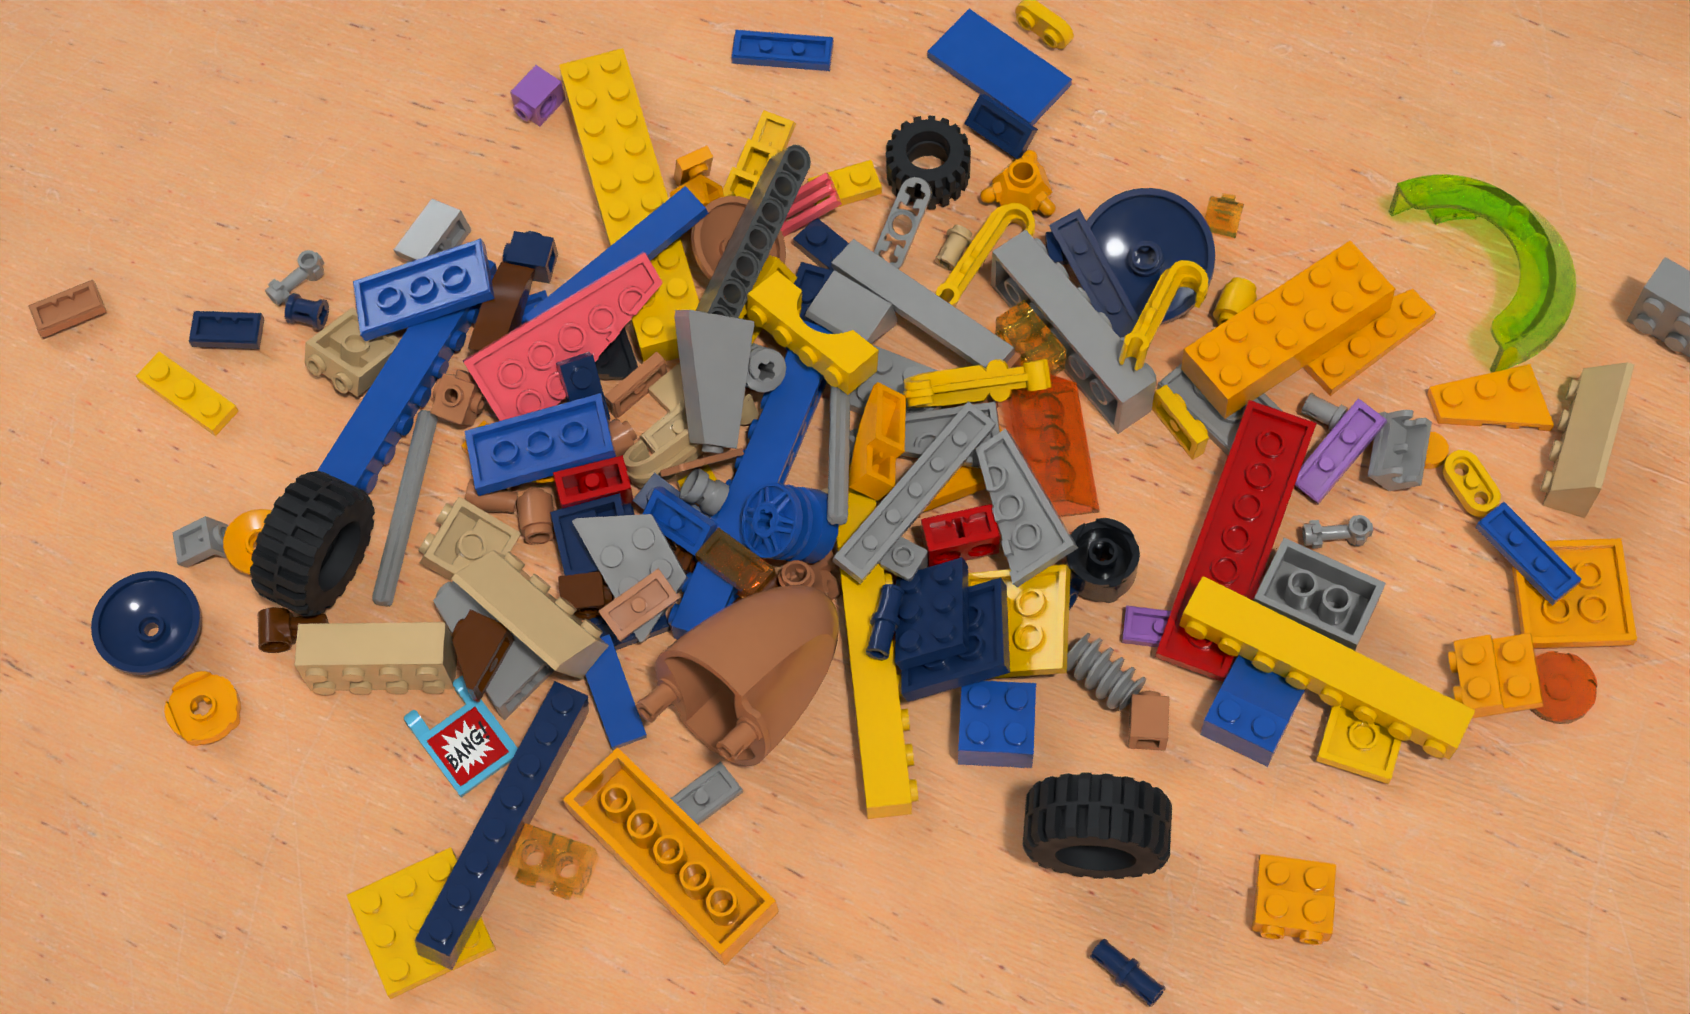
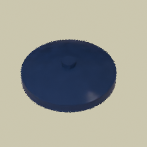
M1132 189L1111 197L1101 204L1088 218L1087 223L1138 317H1140L1160 276L1166 269L1171 268L1175 262L1189 260L1197 263L1207 273L1208 285H1210L1215 269L1213 236L1202 214L1181 196L1162 189ZM1179 287L1161 325L1178 319L1195 306L1196 292L1193 289Z

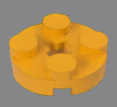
M198 671L181 678L171 689L173 693L169 698V702L166 700L164 712L168 725L178 737L185 740L191 746L217 742L240 724L241 701L238 692L228 679L223 676L213 675L211 672ZM204 700L206 704L212 703V707L207 714H194V711L199 709L198 703Z

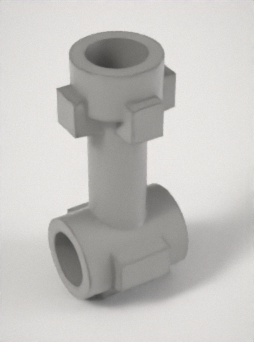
M311 250L302 252L297 259L299 264L297 269L281 282L273 279L268 284L269 287L265 292L277 306L283 302L287 303L290 296L289 292L305 279L317 281L323 276V265L325 263L317 252L315 253Z
M1363 515L1353 516L1349 524L1321 526L1319 520H1310L1309 524H1303L1302 526L1304 545H1312L1313 548H1322L1323 541L1346 539L1353 546H1363L1367 538L1372 536L1373 533L1372 523Z

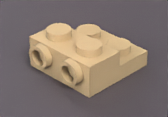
M351 308L306 342V366L312 374L316 376L324 374L330 378L334 387L339 392L345 394L349 391L358 397L371 387L401 339L389 333L364 341L360 335L357 310Z
M458 497L453 506L448 503L445 504L436 519L438 523L442 524L436 535L429 532L418 551L424 555L419 563L451 581L456 572L492 550L503 555L511 552L521 533L463 498Z

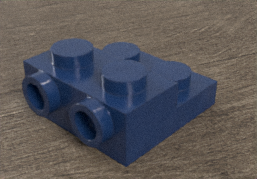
M620 493L550 512L565 576L599 571L572 521L576 518L635 515L632 504H625Z

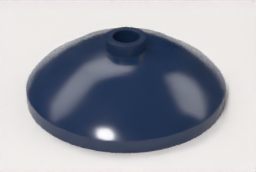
M158 571L135 573L116 582L99 600L92 616V640L101 657L109 665L121 672L132 675L159 673L180 662L194 646L201 629V609L190 587L174 575ZM159 628L155 635L148 636L151 629Z

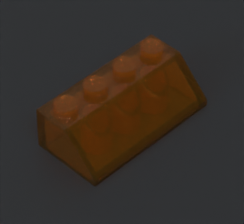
M1050 374L1052 386L1050 388L1037 391H1027V388L1012 389L1008 402L1015 442L1059 516L1067 517L1099 513L1100 509L1077 383Z

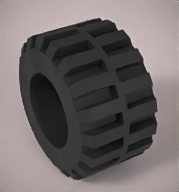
M928 115L926 120H922L921 116L914 117L913 123L910 124L908 121H905L901 124V130L895 129L891 134V140L887 142L886 173L888 185L892 186V192L897 197L902 184L907 179L913 177L922 178L929 183L932 189V197L928 204L929 209H936V204L940 203L943 207L950 204V198L956 201L961 196V190L965 191L968 186L971 164L970 145H968V138L965 133L960 134L961 128L958 125L950 126L949 120L943 117L941 121L935 120V116ZM923 156L937 157L945 162L933 169H923L912 164L914 160ZM917 183L915 187H908L907 193L911 195L909 203H915L917 199H924L925 193L921 191V184Z

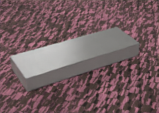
M719 762L671 797V799L699 825L742 794L743 789L722 762Z

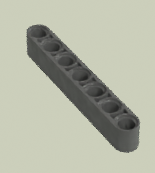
M791 145L769 159L696 311L739 318L747 301V294L752 290L810 169V156L804 147Z

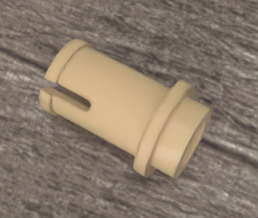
M954 225L953 228L948 229L946 232L948 238L935 258V262L946 270L951 269L953 271L965 247H969L972 243V233L961 225Z

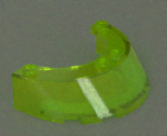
M1436 174L1411 178L1397 183L1389 208V213L1392 217L1411 208L1426 210L1435 225L1451 220H1476L1477 217H1482L1496 226L1506 236L1516 253L1520 271L1517 292L1509 305L1494 318L1491 324V334L1499 346L1490 368L1491 373L1516 366L1536 356L1549 346L1568 320L1576 295V274L1573 260L1567 245L1555 227L1528 204L1504 190L1478 179L1458 175Z

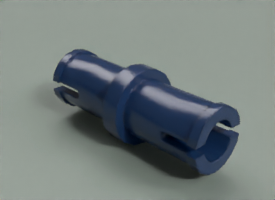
M885 584L882 586L877 611L871 616L872 632L866 654L877 660L888 659L894 632L900 626L898 614L904 590L897 585Z
M1103 939L1095 947L1092 955H1090V959L1096 961L1116 978V984L1120 987L1124 985L1145 1001L1149 1007H1152L1166 989L1165 986L1159 984L1139 967L1140 962L1135 958L1131 960L1111 945L1107 939Z

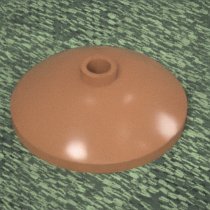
M725 196L713 200L705 206L709 214L692 227L691 243L693 254L701 271L709 280H711L749 202L747 198ZM780 230L769 255L778 257L785 264L786 246Z

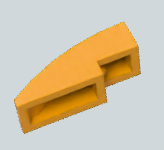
M879 382L873 385L859 425L849 479V488L877 501L889 493L895 486L896 458L905 452L906 419L905 395Z

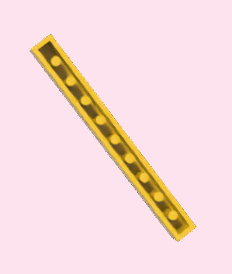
M849 464V479H850V468H851V464ZM849 487L848 520L844 525H839L836 538L838 551L877 507L875 499ZM879 562L860 584L840 568L867 818L912 814V802L919 801L917 781L916 779H909L907 766H914L912 743L905 744L903 731H910L908 708H900L899 697L903 695L901 694V674H896L895 640H892L889 650L890 654L886 660H877L866 654L872 632L871 616L877 611L882 586L893 584L892 573H884V569L881 568Z

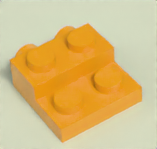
M1530 632L1495 639L1489 634L1453 641L1455 651L1448 652L1449 665L1452 674L1458 673L1460 681L1459 686L1453 687L1454 698L1456 701L1475 710L1472 719L1544 707L1533 639Z
M1260 854L1252 931L1261 932L1262 937L1273 940H1280L1284 936L1297 937L1301 943L1308 945H1321L1323 941L1329 942L1333 934L1336 898L1334 897L1337 864Z

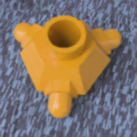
M1027 150L1021 158L1010 162L992 179L993 184L982 190L980 198L984 203L996 201L1000 202L1001 206L1010 203H1020L1031 212L1034 209L1036 211L1039 210L1045 216L1053 215L1056 210L1055 204L1050 200L1052 189L1045 169L1039 165L1037 161L1038 156L1034 150Z

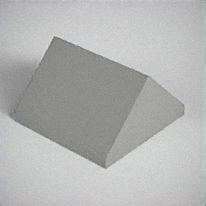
M835 270L805 314L806 317L835 334L854 330L870 344L895 327L898 321L891 303Z

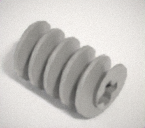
M751 343L746 388L757 392L774 390L782 383L785 377V359L779 352Z
M1087 633L1069 651L1067 655V670L1075 669L1074 677L1077 680L1086 678L1085 687L1087 689L1097 688L1096 697L1102 700L1108 697V708L1115 709L1119 707V710H1122L1130 704L1132 694H1138L1147 679L1141 677L1134 682L1132 677L1136 669L1131 667L1122 672L1120 669L1125 659L1120 657L1111 662L1110 658L1114 650L1108 648L1101 653L1099 648L1103 640L1098 638L1090 643L1088 642L1090 633Z

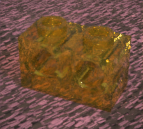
M1025 300L996 318L995 335L1013 346L1014 350L1021 355L1020 366H1024V362L1048 359L1050 379L1065 369L1067 349Z
M525 823L508 866L513 875H516L514 879L523 885L536 887V884L539 883L550 887L549 892L562 899L570 900L571 896L583 899L598 863L599 856L595 847ZM534 852L544 853V858L539 864H526L530 854ZM569 864L579 866L578 872L573 877L565 878L561 876V871L565 866Z

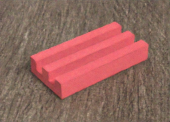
M824 173L800 187L786 219L802 210L805 212L787 222L785 219L780 229L784 237L842 205L829 174ZM830 195V198L814 206V203Z

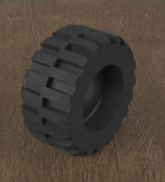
M321 471L307 472L297 477L295 483H290L285 488V493L281 497L279 496L273 504L274 508L266 516L263 522L265 523L264 527L256 539L257 545L251 557L253 565L250 567V575L252 577L251 582L258 594L307 617L325 612L326 608H330L335 603L336 598L344 593L349 581H352L355 571L365 556L366 546L369 545L371 539L370 532L374 526L372 517L375 511L368 494L351 484Z
M1068 773L1061 774L1060 777H1047L1044 781L1035 783L1027 793L1023 849L1029 859L1033 862H1038L1039 866L1051 868L1053 871L1062 874L1069 873L1072 876H1090L1097 879H1104V877L1124 879V877L1129 876L1133 878L1141 877L1145 873L1152 874L1157 869L1160 870L1170 857L1172 804L1160 788L1152 787L1150 783L1145 781H1135L1131 777H1117L1102 773V775L1092 773L1072 775Z

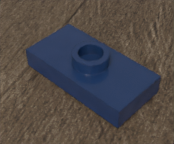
M194 311L189 343L192 347L260 349L264 317L262 313Z

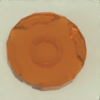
M1548 651L1536 657L1544 707L1529 710L1542 720L1554 724H1570L1583 718L1593 707L1597 697V679L1590 666L1577 655Z

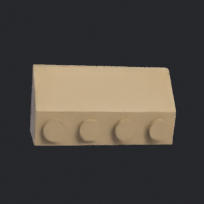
M1627 362L1584 368L1578 381L1571 380L1565 398L1571 401L1569 411L1563 409L1557 430L1563 431L1561 441H1554L1549 460L1554 461L1552 472L1546 471L1540 491L1546 492L1543 506L1582 518L1587 516L1602 489L1635 364Z
M492 550L453 575L451 579L555 671L582 679L609 646L600 638L603 632L588 619H585L583 622L574 615L577 609L561 596L556 600L548 593L551 586L538 575L533 574L530 577L522 570L525 566L524 562L511 552L503 555Z

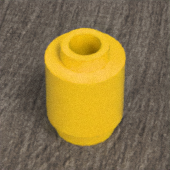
M1235 277L1225 284L1213 312V317L1218 325H1221L1256 302L1257 288L1254 283L1245 278Z

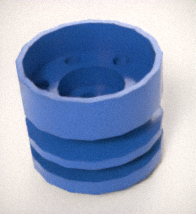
M765 483L756 488L748 498L742 515L744 541L752 553L760 558L786 561L800 560L811 564L824 559L832 550L838 536L839 524L832 525L827 520L828 494L819 489L796 487L782 483Z

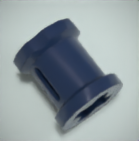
M292 293L289 296L285 306V319L287 323L295 324L296 322L312 325L314 329L322 330L327 322L329 315L327 300L319 299L318 301L303 299L300 294Z

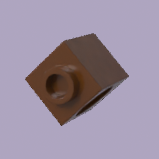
M600 571L558 576L560 596L577 609L574 615L581 621L600 616L601 614L598 611L614 600L613 594L607 583H605Z

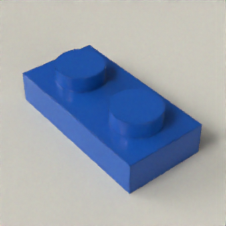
M662 486L654 489L643 514H652L666 537L696 557L704 554L718 526L716 522Z

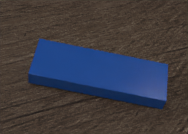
M736 30L732 51V64L830 71L834 41L833 37Z
M1505 502L1501 503L1477 522L1475 528L1552 606L1579 585L1582 580Z
M609 634L600 637L609 646L585 676L611 748L614 750L617 747L620 748L647 738Z

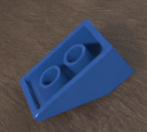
M1238 655L1204 719L1200 735L1268 767L1305 690L1291 686L1286 682V678L1274 672L1266 673L1260 671L1252 665V661Z

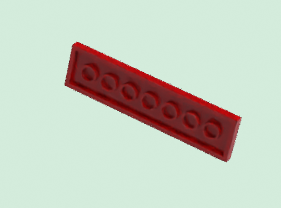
M1248 400L1155 658L1224 682L1234 656L1226 654L1219 649L1218 644L1206 638L1197 639L1189 635L1185 628L1179 625L1183 612L1202 576L1254 600L1317 423Z

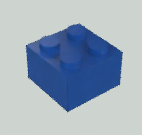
M979 681L961 687L958 765L1032 768L1036 683Z

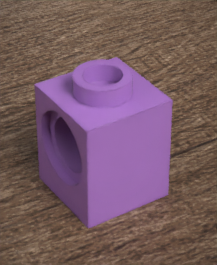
M537 65L510 91L514 112L522 120H531L538 126H541L565 101L562 82Z

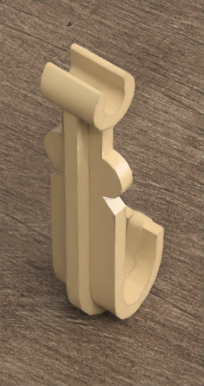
M744 394L740 425L750 424L753 419L758 417L751 394L747 396ZM687 428L649 456L646 444L640 439L623 456L628 477L634 485L643 488L654 472L661 477L660 470L696 460L705 453L702 451L703 445L690 443ZM672 474V475H669V476H665V477H661V478H663L665 481H667V480H669L671 477H673L675 474Z

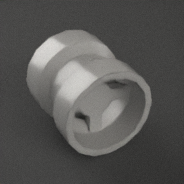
M695 468L683 483L680 498L689 504L697 503L701 511L713 516L724 504L729 493V486L721 480L713 481L709 479L707 472L700 468Z

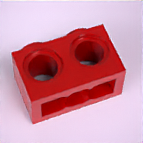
M992 504L921 519V538L924 549L928 550V566L931 567L961 557L966 561L999 554L1000 534L994 518Z

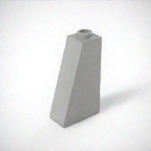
M675 310L674 319L690 443L702 444L703 452L716 454L723 453L724 448L737 449L755 321L695 310Z
M454 581L445 583L438 590L436 598L433 600L451 634H453L457 622L461 618L465 619L470 609L500 622ZM513 633L514 642L485 691L499 716L504 720L555 671Z

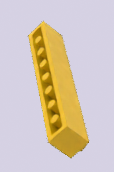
M1202 576L1188 602L1179 624L1192 637L1197 639L1206 638L1218 644L1219 649L1231 656L1240 655L1252 661V665L1260 671L1266 673L1274 672L1286 678V682L1300 690L1308 689L1318 694L1322 701L1331 706L1339 707L1341 705L1354 712L1355 717L1369 724L1376 723L1387 728L1393 737L1403 741L1411 740L1423 746L1422 748L1426 753L1436 758L1445 757L1450 760L1475 713L1474 709Z

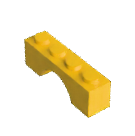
M776 271L747 294V316L751 321H755L754 325L762 327L769 332L779 345L788 347L798 355L803 364L813 367L822 374L831 386L838 387L849 395L877 372L879 350L854 330L840 334H827L818 332L806 325L799 316L802 305V290Z

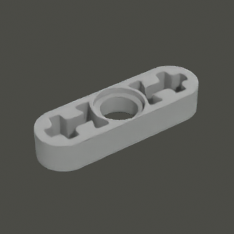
M913 177L907 179L902 184L874 250V253L880 256L882 250L888 251L893 241H886L887 234L896 240H905L904 248L899 244L895 248L894 255L898 257L897 263L890 262L897 269L901 268L904 264L932 197L931 186L926 180ZM919 183L922 185L921 191L925 193L924 199H917L914 203L913 208L919 209V213L916 216L909 210L899 209L901 202L905 205L909 204L911 195L907 193L908 187H915ZM899 215H906L912 221V229L906 235H900L893 229V221Z

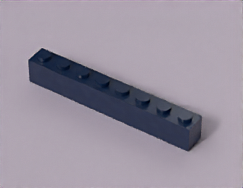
M554 681L415 939L418 955L453 970L589 713L588 695Z

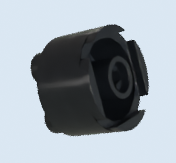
M1099 518L1094 522L1083 523L1071 534L1078 548L1065 558V564L1071 570V586L1078 590L1079 595L1086 599L1106 603L1115 602L1131 588L1135 581L1140 558L1139 546L1132 531L1117 520Z

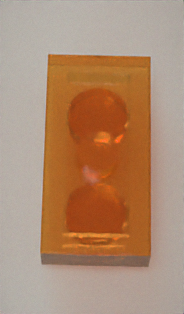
M719 527L695 554L696 560L747 597L761 592L776 574L773 566Z

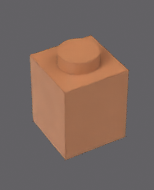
M1142 691L1139 694H1132L1129 710V749L1166 750L1169 734L1170 696H1161L1156 691Z

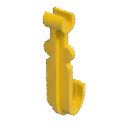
M1010 203L997 207L990 214L945 283L937 287L935 294L956 308L961 295L1010 223L1018 224L1023 231L1027 230L1033 237L1035 219L1032 212L1020 203Z
M1180 260L1163 272L1132 332L1124 338L1119 357L1120 365L1124 364L1127 357H1134L1137 359L1134 370L1137 371L1144 366L1148 348L1179 287L1193 289L1196 292L1194 307L1200 308L1206 298L1209 286L1207 273L1200 265L1189 260Z
M995 359L988 363L987 369L982 365L920 373L904 379L905 390L903 395L906 397L907 408H925L961 404L968 401H984L989 395L995 401L1002 402L1011 396L1012 389L1027 388V391H1037L1052 387L1048 359L1024 362V366L1008 368L1004 360Z

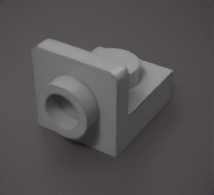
M205 516L172 532L177 564L190 567L214 554L226 558L223 538L228 525Z
M901 537L880 561V566L906 581H911L918 570L928 567V550Z

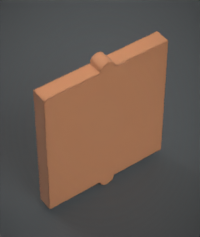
M742 448L666 468L660 470L661 477L744 455Z

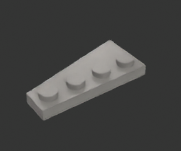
M1004 429L978 446L976 452L987 491H989L994 518L1000 529L1003 551L1008 559L1011 570L1009 572L1013 585L1019 587L1076 550L1078 546L1012 435L1007 429Z

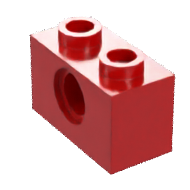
M623 455L553 472L562 509L619 493L625 504L634 502Z

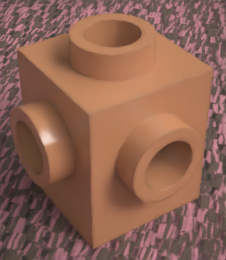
M457 369L456 374L443 373L442 378L436 382L433 389V398L435 400L430 413L461 425H474L477 414H480L485 406L486 398L469 372Z

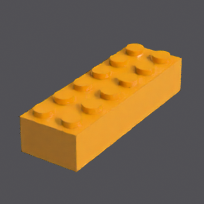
M1350 240L1184 348L1181 370L1220 415L1226 419L1246 406L1248 400H1255L1388 312L1391 308L1395 288Z
M618 747L563 798L568 811L724 966L779 913L776 900Z

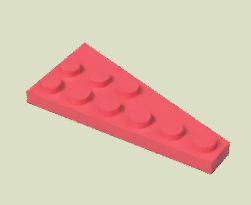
M642 252L463 360V363L499 421L556 406L566 397L556 363L586 352H590L596 362L601 353L616 339L624 326L639 312L663 282L646 253Z

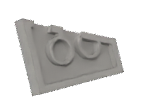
M996 402L974 405L996 422L995 428L981 444L1000 433ZM964 406L906 414L905 452L901 455L919 458ZM976 450L962 466L981 469Z

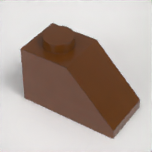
M470 609L465 619L461 618L457 622L453 630L452 641L468 692L472 700L480 702L513 644L514 637L511 631L502 623Z

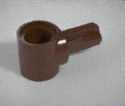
M271 607L262 609L257 614L258 648L266 653L288 651L292 648V644L296 643L298 624L329 623L327 615L318 614L308 617H294L292 612L285 608Z

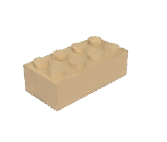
M446 622L298 624L294 666L310 691L320 695H331L335 691L349 690L351 693L359 695L370 694L372 690H386L392 694H405L408 690H423L426 693L439 694L443 693L444 689H455L453 681L456 680L457 655L452 641L453 638Z

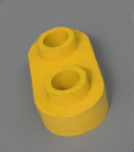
M1022 0L1016 6L1015 13L1018 24L1023 29L1031 30L1041 37L1047 46L1064 49L1074 39V33L1069 24L1037 0Z
M1467 450L1452 452L1447 457L1442 472L1446 482L1468 513L1476 517H1485L1499 505L1501 500L1499 488L1475 454ZM1455 469L1464 470L1466 475H1458ZM1480 497L1485 500L1486 504H1478L1474 498Z

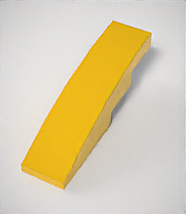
M763 110L752 139H747L736 168H731L723 188L724 197L739 196L750 200L769 159L786 149L796 126L794 121Z

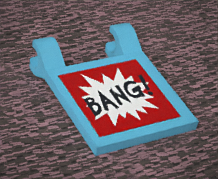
M460 676L453 681V687L466 705L431 730L415 710L406 714L404 720L459 796L463 797L510 763L518 747L482 700L480 702L472 700L464 678Z

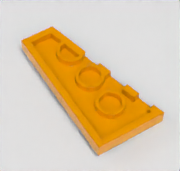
M1413 288L1395 295L1388 312L1303 368L1331 396L1432 321L1436 311Z

